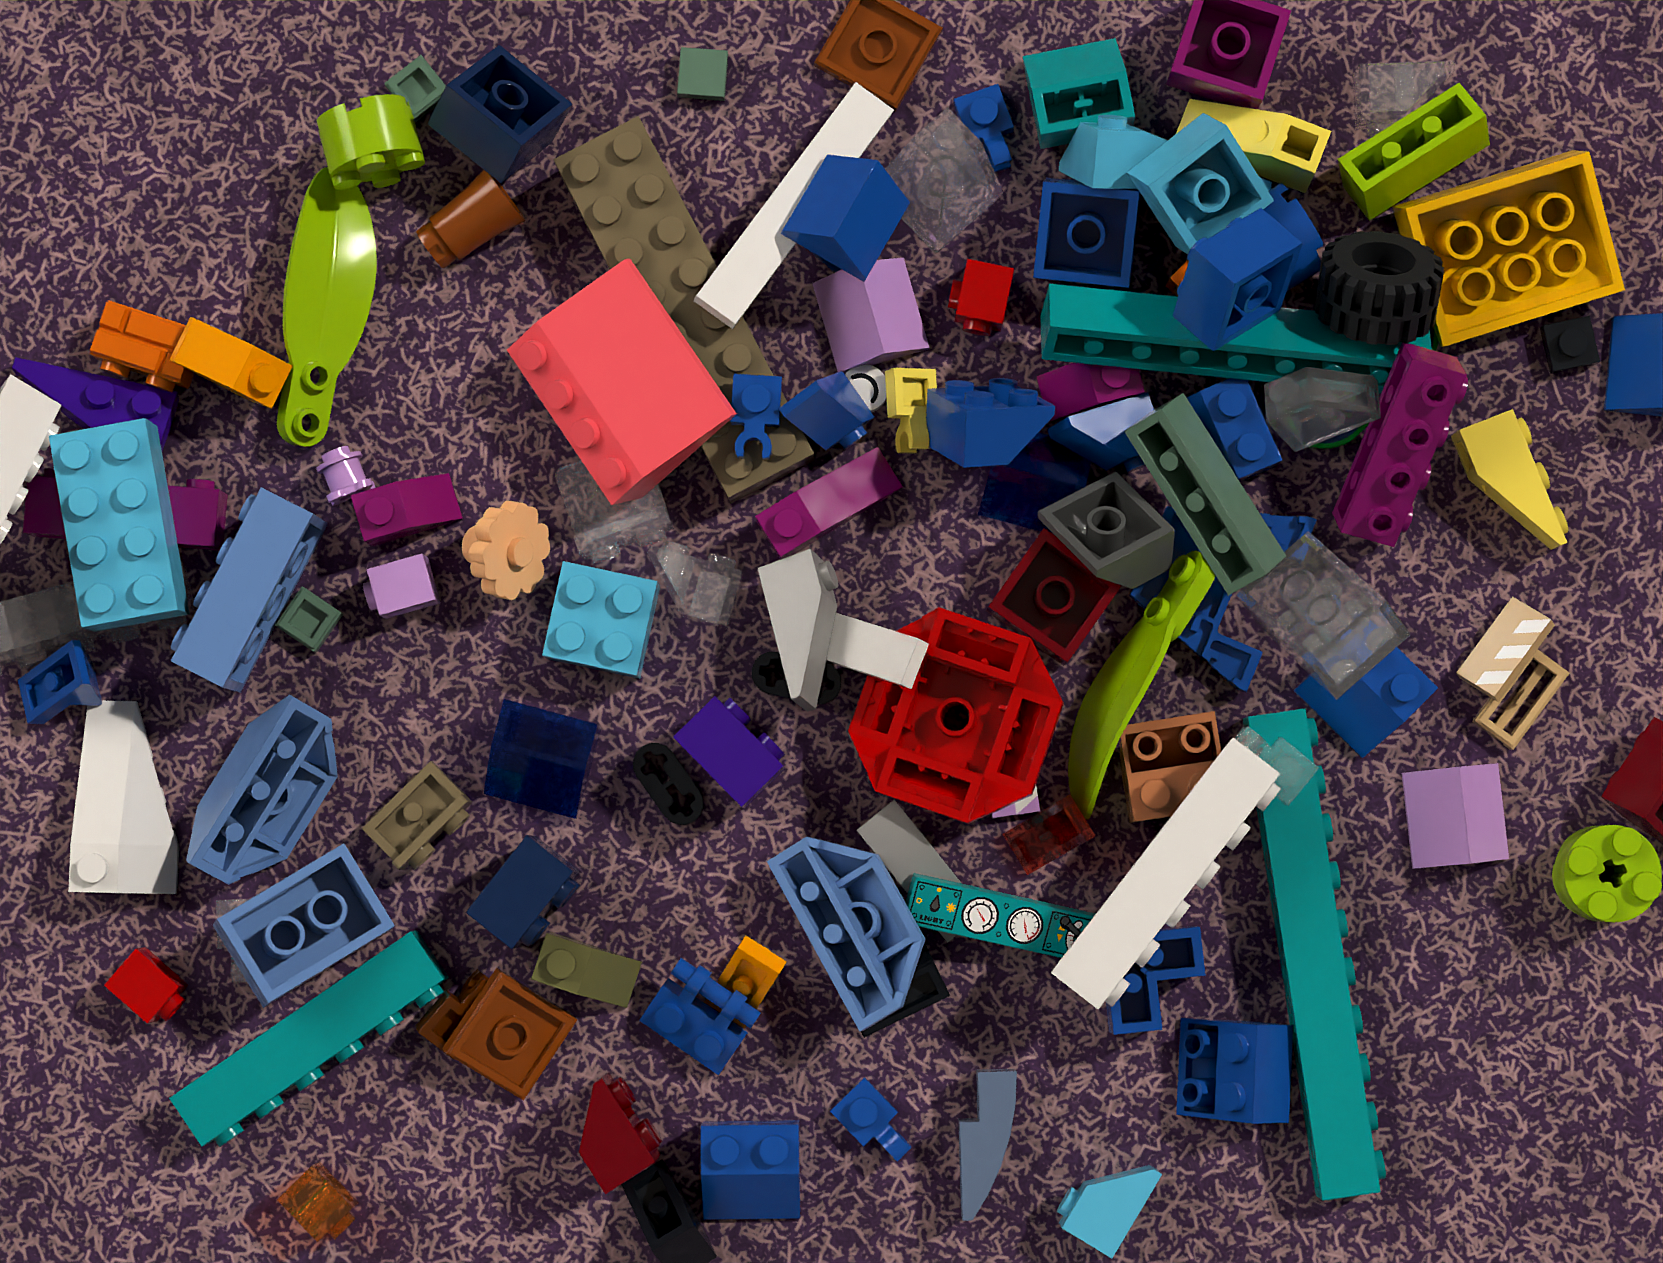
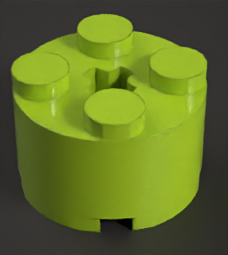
M394 94L360 98L362 107L347 112L345 103L327 110L318 117L319 136L334 189H348L359 185L361 182L372 181L375 188L387 187L401 181L399 173L419 168L425 164L412 109L410 108L409 101L406 103L405 97Z
M1599 825L1580 829L1563 842L1553 865L1552 880L1559 899L1569 910L1588 920L1615 923L1633 919L1650 907L1661 893L1662 870L1654 847L1638 831L1620 825ZM1604 865L1612 866L1614 869V874L1610 876L1611 882H1601L1598 874L1605 871Z

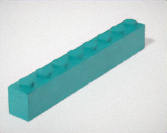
M1058 284L1048 285L1041 313V356L1044 360L1382 393L1402 342H1399L1398 345L1367 344L1363 341H1354L1346 338L1343 334H1337L1330 330L1329 325L1323 324L1318 319L1319 314L1315 313V311L1281 307L1279 312L1213 352L1173 317L1178 297ZM1430 331L1424 337H1416V341L1409 343L1432 350Z

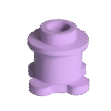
M342 446L321 456L324 463L320 464L316 470L318 474L323 473L331 492L326 497L332 506L350 500V495L376 488L370 478L366 479L359 461L362 458L361 451L350 452L348 446Z

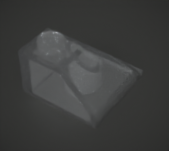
M948 107L918 132L885 168L910 202L901 219L935 254L952 241L1004 193L981 141Z

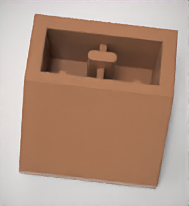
M1215 711L1128 724L1119 739L1121 772L1130 823L1171 817L1221 752Z

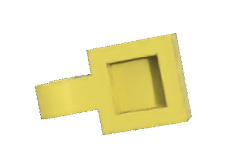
M891 368L886 370L888 418H900V425L895 438L897 453L914 454L917 453V449H929V432L926 422L927 390L937 388L936 369Z

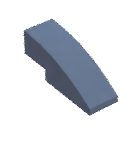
M977 1069V1118H958L961 1217L963 1221L974 1219L987 1198L1002 1165L1011 1135L1016 1105L1017 1071L1015 1069Z

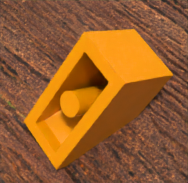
M193 317L189 318L169 359L244 399L271 409L292 368V365L266 351Z

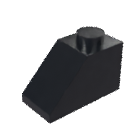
M663 1159L621 1184L652 1252L661 1263H708L717 1257L701 1222Z

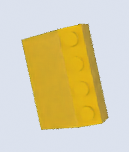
M1572 150L1392 206L1399 234L1415 239L1421 245L1430 247L1435 251L1434 255L1439 256L1443 262L1444 275L1436 320L1433 326L1442 347L1625 290L1589 151Z

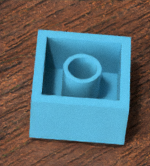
M1202 113L1127 172L1175 247L1186 254L1189 253L1192 246L1201 238L1207 237L1209 239L1224 230L1235 218L1241 217L1243 219L1260 208H1266L1274 201L1227 125L1205 113Z
M563 561L542 656L554 661L640 679L660 584L655 580Z

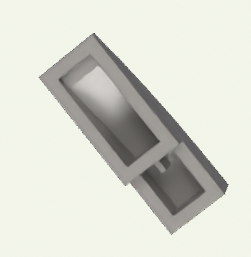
M895 800L856 830L873 852L879 854L886 868L907 894L913 873L961 883ZM938 931L947 943L956 936L955 934Z

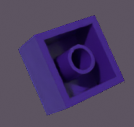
M714 696L673 738L745 809L785 770V767L779 762L785 754L766 733L763 732L756 738L745 727L751 719L730 697L722 703Z

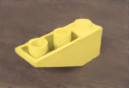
M1189 99L1176 134L1202 113H1205L1227 125L1259 176L1306 193L1329 139L1330 130L1284 113Z
M1511 409L1460 429L1451 435L1469 481L1550 550L1567 543L1564 535L1568 533L1567 521L1562 510L1558 506L1553 507L1546 491L1550 488L1549 477L1542 463L1534 462L1528 445L1532 444V437L1523 418L1517 419L1514 410Z

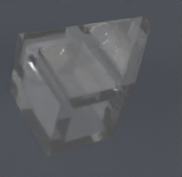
M663 540L661 548L649 545L647 555L682 617L729 629L744 576L742 570L735 569L736 560L709 553L706 561L689 556L690 547Z

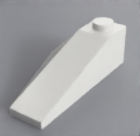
M102 700V704L99 706L87 705L70 843L68 892L177 894L179 844L175 830L172 829L165 804L166 799L163 789L159 784L152 760L153 754L137 701Z

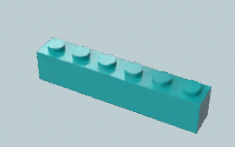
M417 930L410 931L169 1099L201 1147L214 1140L221 1147L244 1131L240 1122L256 1113L258 1118L262 1119L284 1104L279 1095L296 1085L298 1090L302 1091L323 1077L324 1074L320 1067L336 1057L341 1064L362 1050L364 1046L360 1039L376 1030L379 1036H382L401 1023L404 1018L399 1012L416 1002L419 1008H422L444 993L440 984L447 980L449 976Z

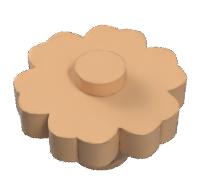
M505 501L500 508L489 507L483 517L477 521L476 525L467 530L462 540V553L464 558L471 563V574L474 577L482 578L481 588L485 594L501 599L514 600L519 592L531 593L534 590L536 584L544 576L542 560L550 552L548 527L543 523H538V511L535 507L527 506L521 502Z

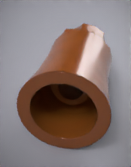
M482 170L462 192L429 217L431 222L420 227L416 233L427 251L440 267L444 269L457 258L459 260L463 259L479 246L526 220L500 182Z

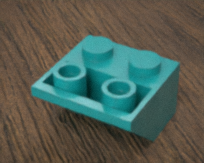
M1116 38L1022 56L1040 149L1069 144L1080 122L1098 123V115L1127 117V124L1134 126L1135 112L1127 72Z

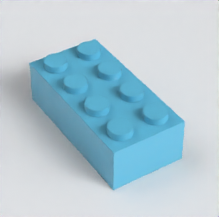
M146 418L50 435L49 441L81 628L96 632L190 614L157 425Z

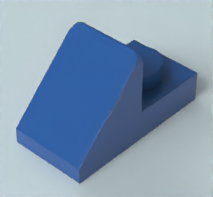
M80 640L69 641L18 679L28 724H45L70 705L99 706L102 704L93 662Z

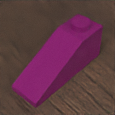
M876 447L793 492L756 515L755 518L781 560L806 548L902 489L903 486L880 449Z

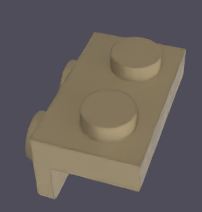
M430 761L362 830L393 860L392 864L398 870H405L409 865L416 870L435 852L436 849L431 843L443 831L450 836L467 821L470 815L465 810L473 802L433 761Z

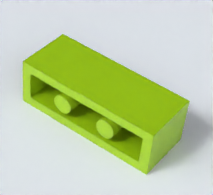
M1457 83L1338 158L1343 187L1370 221L1489 146L1487 117L1464 87Z

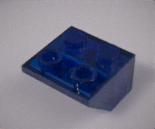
M504 699L491 744L483 794L577 819L602 726Z

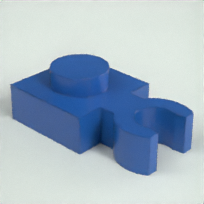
M733 374L731 406L737 414L730 422L731 425H744V431L739 434L735 442V452L738 459H744V447L746 443L752 440L762 444V459H770L772 444L770 438L765 433V427H779L781 376Z

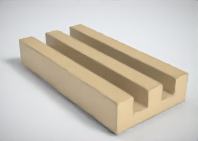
M1537 649L1500 701L1497 702L1490 697L1472 722L1486 730L1493 738L1501 741L1509 750H1514L1570 673ZM1532 659L1538 662V665L1496 722L1493 723L1489 720L1490 716ZM1547 670L1554 674L1512 733L1508 734L1503 729Z

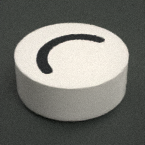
M862 365L846 372V377L870 411L878 410L886 401L885 375L878 368L871 365Z

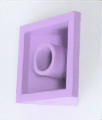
M904 258L877 260L865 282L841 269L812 283L837 372L843 371V373H846L855 367L874 365L929 349Z
M1498 763L1402 773L1412 869L1509 859Z

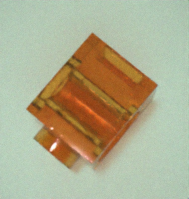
M320 1161L313 1164L277 1199L317 1242L328 1233L334 1239L340 1236L356 1220L350 1212L359 1204L353 1195Z

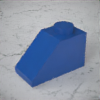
M843 371L816 380L779 408L785 418L825 450L841 444L844 450L849 448L867 434L863 426L875 418Z
M1147 392L1069 416L1048 428L1047 431L1052 440L1106 471L1124 465L1127 472H1132L1146 467L1124 431L1145 415L1154 411V407Z

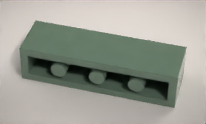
M1184 393L1145 415L1124 431L1228 596L1265 576L1286 557L1283 549Z

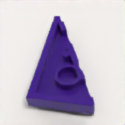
M15 357L12 366L15 375L20 376L29 386L61 404V412L81 428L88 429L146 418L157 425L161 450L163 452L178 407L179 396L177 391L171 393L145 384Z

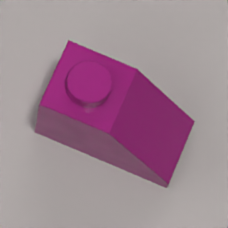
M1073 362L1036 377L1041 398L1055 405V415L1048 423L1063 420L1069 416L1144 394L1145 392L1139 369Z
M449 473L396 481L350 495L363 540L372 547L463 519Z

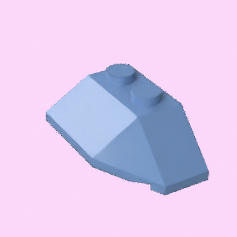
M289 694L250 722L197 806L186 861L229 885L240 880V877L261 871L286 860L338 777L335 747L331 732L333 731L332 719Z
M805 837L768 860L767 863L859 1032L866 1030L902 1008L925 942V937L879 854L812 837Z

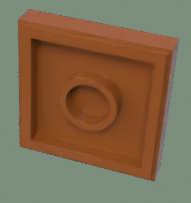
M850 0L816 58L814 66L851 87L857 82L896 112L941 35L943 27L894 0Z
M496 968L442 1049L452 1058L524 1101L577 1019L566 1010Z

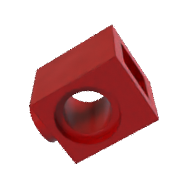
M143 947L136 948L104 986L146 1023L157 1022L160 1017L168 1021L180 1009L186 1000L180 994L187 988L188 984L150 950Z

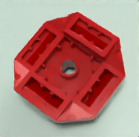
M940 607L898 629L896 632L929 643L912 689L867 675L848 729V733L875 792L967 824L1032 796L1064 705L1033 640L1030 637ZM954 706H964L969 711L967 725L958 731L948 730L944 722L946 712Z

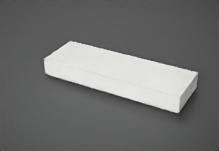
M836 613L826 661L912 689L929 643L906 634Z

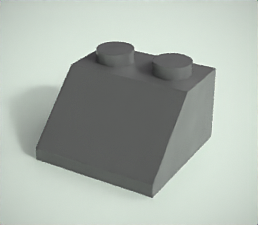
M1117 472L1038 511V519L1098 578L1134 589L1170 570L1172 566L1175 529Z

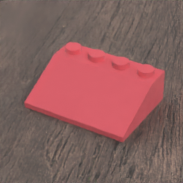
M630 258L621 261L539 319L507 349V352L611 505L643 498L737 414Z

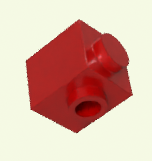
M967 259L963 281L953 279L948 308L957 309L954 322L963 324V331L980 336H990L991 330L1001 332L1014 268Z

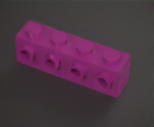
M1402 342L1332 512L1341 533L1395 547L1400 533H1405L1408 530L1413 517L1412 504L1418 490H1424L1428 484L1431 475L1430 461L1436 447H1442L1447 439L1449 432L1448 419L1454 404H1460L1466 394L1468 378L1457 357Z

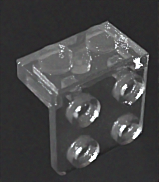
M582 461L566 465L556 471L555 478L575 533L573 538L579 555L584 561L592 558L594 563H599L612 559L621 554L619 548L638 542L639 547L655 544L666 539L665 532L674 529L659 484L642 498L611 505Z

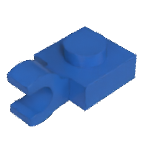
M999 84L954 98L953 104L968 146L983 144L993 173L1010 168L1012 158L1003 135L1012 133L1014 126Z
M865 1077L830 1111L863 1147L875 1137L897 1162L912 1147L889 1123L898 1111Z

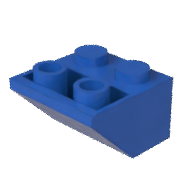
M993 378L989 380V386H974V383L962 380L945 382V388L927 390L926 422L929 432V447L963 468L1008 465L1055 415V405L1038 397L1037 391L1017 386L1018 381L1014 379Z
M1181 1018L1176 1115L1251 1124L1289 1123L1293 1025Z

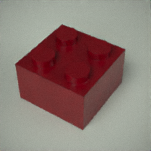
M1043 528L992 600L986 612L1016 633L1030 637L1037 648L1065 666L1122 585L1096 577L1054 534Z

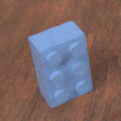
M343 843L219 917L214 922L213 927L264 1008L386 934L395 925L348 848Z

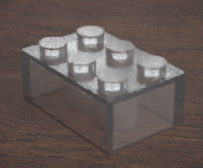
M1308 531L1284 552L1286 557L1269 573L1245 586L1236 596L1257 624L1337 700L1411 634L1389 603Z

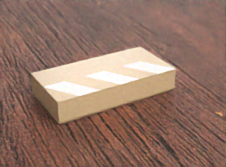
M1512 596L1456 672L1457 675L1466 683L1499 702L1555 626L1553 621Z

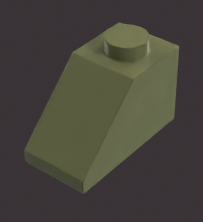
M548 932L545 935L531 980L576 995L627 1008L642 961Z

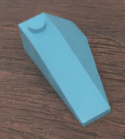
M1098 115V123L1080 122L1059 162V171L1091 188L1137 189L1127 172L1168 140L1127 124V117ZM1260 177L1266 189L1269 191L1271 189L1272 182Z

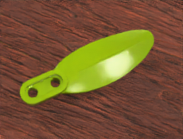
M328 167L322 168L316 173L306 191L292 241L284 286L283 337L289 358L288 364L292 365V368L282 387L277 415V429L280 436L287 443L304 447L319 443L326 435L337 377L350 360L363 333L372 303L377 271L375 234L367 203L358 186L343 190L334 189ZM315 367L320 373L319 381L316 384L310 379V373ZM306 414L311 418V426L307 431L302 427V419Z
M1192 551L1186 555H1181L1174 561L1169 570V578L1159 595L1149 602L1144 611V616L1112 652L1082 701L1072 731L1068 762L1071 798L1075 811L1082 819L1088 820L1092 814L1106 769L1117 743L1156 675L1170 642L1180 636L1214 581L1215 574L1199 551Z

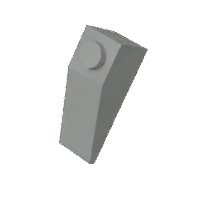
M808 549L758 568L790 697L807 712L817 707L837 610L833 589L839 586L837 575L830 561L824 562L815 552Z

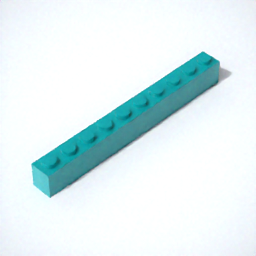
M1306 708L1243 718L1247 748L1280 773L1274 782L1281 788L1264 811L1257 807L1256 810L1289 1025H1293L1292 1044L1315 1193L1322 1201L1381 1192L1379 1180L1386 1178V1169L1382 1151L1374 1150L1371 1131L1378 1130V1117L1374 1102L1366 1101L1364 1083L1371 1081L1368 1057L1366 1053L1359 1054L1356 1034H1363V1021L1359 1005H1352L1349 986L1356 984V977L1352 958L1344 957L1341 938L1348 937V925L1344 909L1336 908L1334 890L1341 888V881L1337 862H1329L1326 842H1333V828L1329 813L1322 814L1319 795L1326 793V784L1322 766H1314L1312 747L1318 746L1316 722L1314 718H1307Z

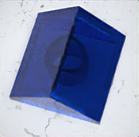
M1037 433L1008 465L990 467L978 516L1041 532L1043 528L1051 532L1038 519V511L1086 487L1091 461L1052 440L1049 435Z

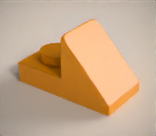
M745 936L717 983L732 993L738 990L748 997L746 1003L757 1009L787 961L748 936ZM708 999L705 1000L704 1003L719 1013L722 1011L721 1008ZM735 1018L733 1019V1022L745 1029L746 1025Z

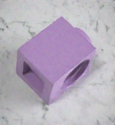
M423 553L367 569L370 581L363 583V589L368 606L371 611L378 609L379 615L385 619L441 603L429 559Z

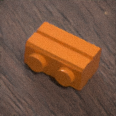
M110 300L106 302L99 322V329L95 333L90 348V355L102 361L101 370L123 378H128L130 371L146 375L145 384L171 393L175 385L188 389L194 376V372L169 360L186 325Z

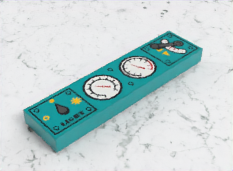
M913 873L905 902L919 927L1060 958L1064 956L1096 914Z

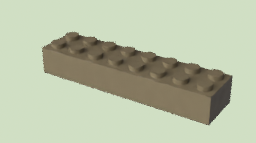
M639 116L553 159L609 270L624 259L630 258L730 404H732L733 374L774 376L743 316L735 327L731 329L694 302L696 295L716 270L717 266ZM781 392V406L787 403V400ZM781 411L779 427H765V433L770 438L772 444V454L769 460L762 459L763 446L756 440L746 443L744 459H738L735 452V442L739 434L744 431V425H731L730 421L701 445L730 504L815 461L814 452L803 431L785 418Z

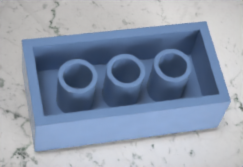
M262 487L257 496L251 494L243 504L238 520L243 522L234 539L229 537L223 543L216 558V563L220 565L212 582L207 580L200 587L193 606L198 609L189 625L183 624L179 628L171 644V650L175 651L171 662L222 688L241 693L328 525L327 522L315 514Z

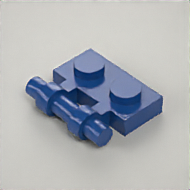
M680 958L670 974L685 983V987H681L668 978L639 1021L719 1075L748 1033L733 1023V1019H737L751 1029L761 1012L746 1003L748 997L741 992L735 990L732 993L710 978L712 972L701 965L696 968L683 958ZM698 993L721 1008L722 1011L720 1013L696 996Z

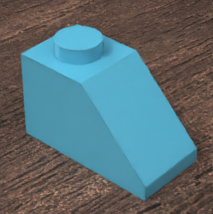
M1148 1165L1083 1181L1079 1190L1070 1187L1057 1209V1212L1063 1215L1059 1221L1061 1228L1112 1259L1162 1174L1154 1167Z

